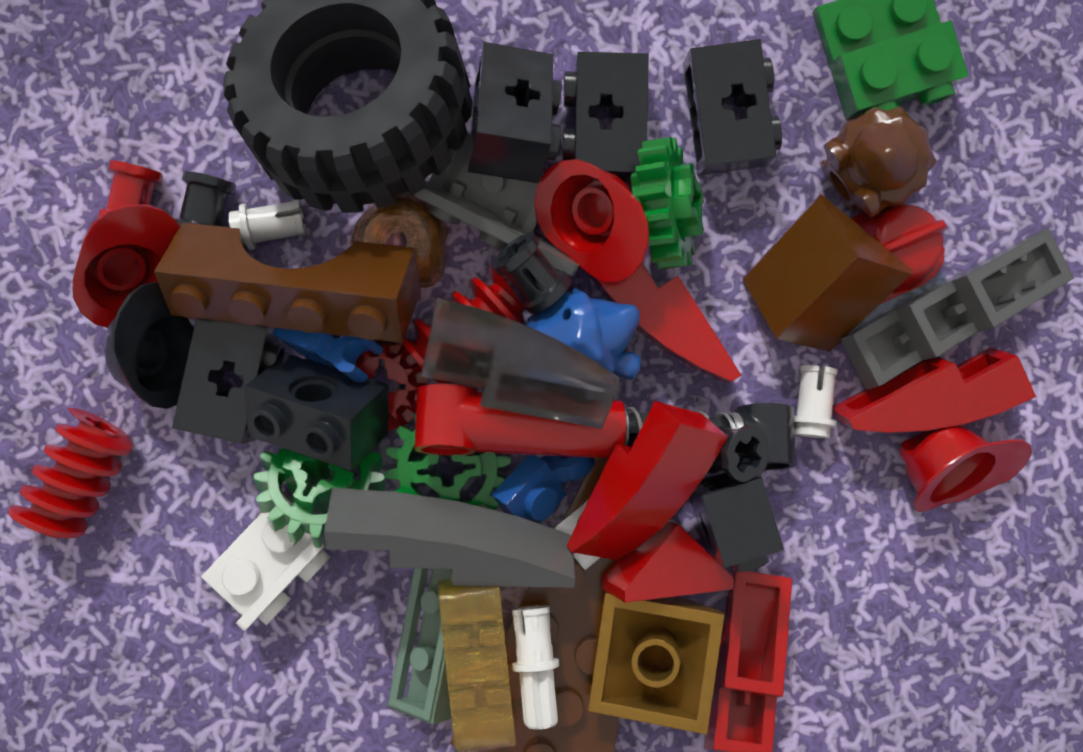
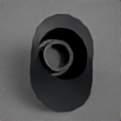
M150 282L140 285L126 297L117 312L116 318L108 326L109 335L106 340L104 354L106 366L116 381L134 391L150 407L168 409L176 406L178 402L194 327L188 318L170 314L159 283Z

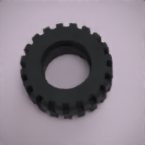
M264 0L261 3L263 11L257 17L249 15L239 31L242 41L241 43L233 42L226 62L230 70L226 71L223 79L224 96L229 102L227 112L233 126L271 180H275L284 193L294 200L305 199L309 207L324 211L332 210L333 204H337L342 213L364 212V205L375 203L377 209L396 204L394 197L408 191L413 196L427 187L424 179L432 172L437 176L441 175L452 162L449 150L457 151L464 142L468 132L465 123L472 116L473 101L469 91L471 85L452 24L444 9L438 7L435 0ZM364 68H384L396 72L392 82L380 96L356 111L326 117L308 114L310 106L319 92L331 81L343 74Z

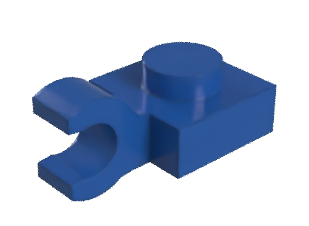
M275 328L272 335L305 359L338 369L355 382H365L368 377L366 373L355 366L359 355L365 351H372L374 354L380 355L383 351V347L377 341L343 336L340 338L341 335L307 333L283 328Z
M528 455L491 495L504 513L541 524L543 520L554 512L556 506L567 495L561 484L585 477L593 469L596 461L594 458L587 457L568 458L567 456L544 455L542 458H539L536 455Z

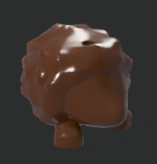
M874 107L857 119L843 124L838 136L823 145L827 160H822L819 164L826 178L838 192L846 208L851 213L856 212L859 208L872 218L886 207H899L904 204L909 196L924 188L927 184L928 172L937 161L930 147L927 130L922 125L910 118L901 107L890 110Z

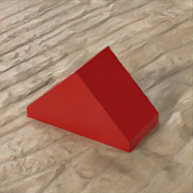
M668 521L664 527L639 548L620 560H615L601 577L602 590L624 603L734 589V577L679 524Z

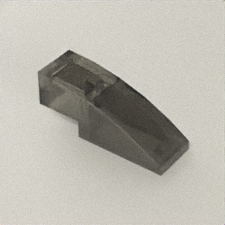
M436 298L421 372L422 377L482 388L480 406L599 429L603 428L619 388L618 376L588 356L531 327L476 307Z

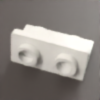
M282 491L283 498L292 506L294 499L285 491ZM261 513L201 577L242 615L236 624L243 631L258 618L267 625L291 600L283 591L292 581L299 576L307 583L331 558L323 550L325 547V537L321 548L314 547L312 536L307 533L296 544L291 543L287 534L288 525L274 532L267 519L269 513Z

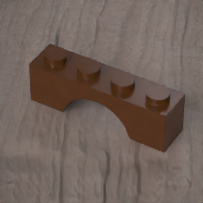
M182 222L154 271L171 315L190 319H208L241 323L248 326L258 325L299 330L307 333H324L357 337L365 340L403 343L421 293L416 253L413 247L355 241L343 253L324 263L304 268H278L263 264L246 252L239 228Z

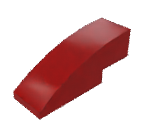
M641 264L634 275L621 282H603L588 274L607 301L632 304L640 310V321L636 330L661 350L691 368L722 382H732L742 376L679 276L658 288L643 264Z
M990 347L958 365L940 357L923 360L883 385L864 389L832 406V412L835 418L853 430L887 433L929 431L963 425L1002 413L1035 398L1036 394L1019 357Z
M654 401L633 446L630 447L616 443L566 545L572 553L612 560H620L639 548L664 527L689 499L711 468L728 436L701 413Z
M733 570L734 589L728 591L704 749L719 752H773L777 698L783 697L792 578L751 571L735 572Z

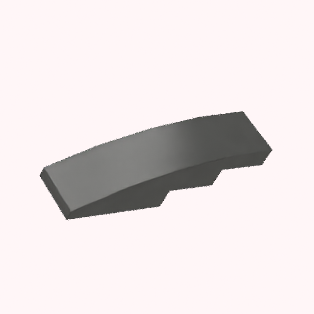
M1046 228L887 311L840 338V341L866 389L879 387L917 363L938 357L975 333L996 327L1073 280L1074 276L1049 228Z
M332 488L324 529L326 550H389L390 568L452 569V586L574 588L575 586L574 553L566 546L571 537L570 534L519 516L459 501L400 492Z

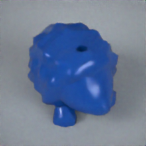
M576 288L571 292L566 291L554 304L539 313L531 315L527 319V327L520 333L517 359L524 366L525 372L535 381L539 389L545 393H554L561 397H567L571 394L577 398H584L598 386H607L611 381L612 375L632 380L641 368V357L635 352L623 351L632 339L639 324L640 310L632 304L590 298L587 293Z

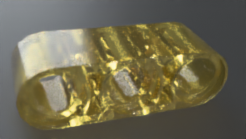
M452 579L438 580L439 607L455 752H477L516 747L500 589L494 586H452Z

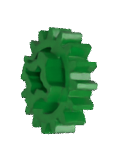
M665 137L643 141L642 149H638L637 152L640 166H636V173H632L631 183L632 194L642 205L648 221V246H651V260L653 263L657 262L659 270L692 265V256L695 255L693 239L697 238V235H702L704 231L702 221L704 198L701 183L697 181L693 164H683V149L678 147L676 138Z
M404 425L398 427L396 432L405 442L403 446L387 447L386 454L391 458L397 459L398 464L384 472L386 479L399 480L400 487L395 492L424 496L415 485V483L424 482L439 494V499L459 501L475 506L484 504L496 510L499 505L491 495L493 487L498 488L506 479L505 476L497 474L498 468L511 464V456L488 452L451 456L455 462H462L463 464L474 463L475 465L466 466L465 469L459 470L454 476V481L447 482L442 472L422 470L437 464L443 456L428 454L425 458L411 460L415 446V430ZM487 474L486 480L478 493L464 502L462 487L469 478Z
M279 446L277 454L262 452L260 459L266 471L254 474L257 490L262 492L256 496L261 513H269L267 519L271 529L276 532L288 525L287 534L290 542L294 544L302 539L305 533L311 534L315 548H321L324 541V529L332 488L385 491L386 488L385 475L378 473L383 469L382 458L379 452L369 453L356 466L360 474V482L354 479V473L348 472L344 468ZM282 483L288 485L289 491L294 493V504L292 506L282 496Z

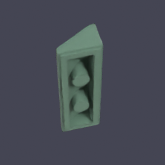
M414 568L387 706L434 725L454 718L479 586H452V569H432L428 591L424 593L428 569ZM422 607L424 613L417 648L413 649L420 610ZM411 664L413 669L408 689L407 698H404L409 667Z

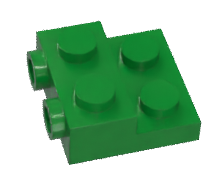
M836 0L817 6L812 12L846 120L861 116L874 107L890 110L899 107V103L918 98L921 107L938 103L956 94L954 86L969 76L952 20L941 23L934 0Z

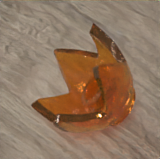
M396 196L394 197L396 204L377 209L375 203H373L353 226L349 246L355 241L386 245L387 238L392 233H404L407 237L406 247L415 248L420 288H428L439 283L444 276L446 266L443 246L448 236L447 222L432 215L428 210L429 206L415 202L410 198Z

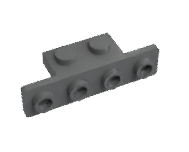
M467 133L460 149L457 151L449 150L452 162L441 175L437 176L432 173L431 178L427 177L424 179L427 187L413 195L429 203L428 211L435 217L455 225H459L462 220L480 229L479 237L493 247L503 250L519 236L532 232L540 240L538 249L556 271L563 270L568 275L574 277L581 268L579 264L558 250L544 235L536 232L539 224L536 220L534 198L538 183L468 172L469 133ZM407 191L398 195V197L409 198L410 193Z

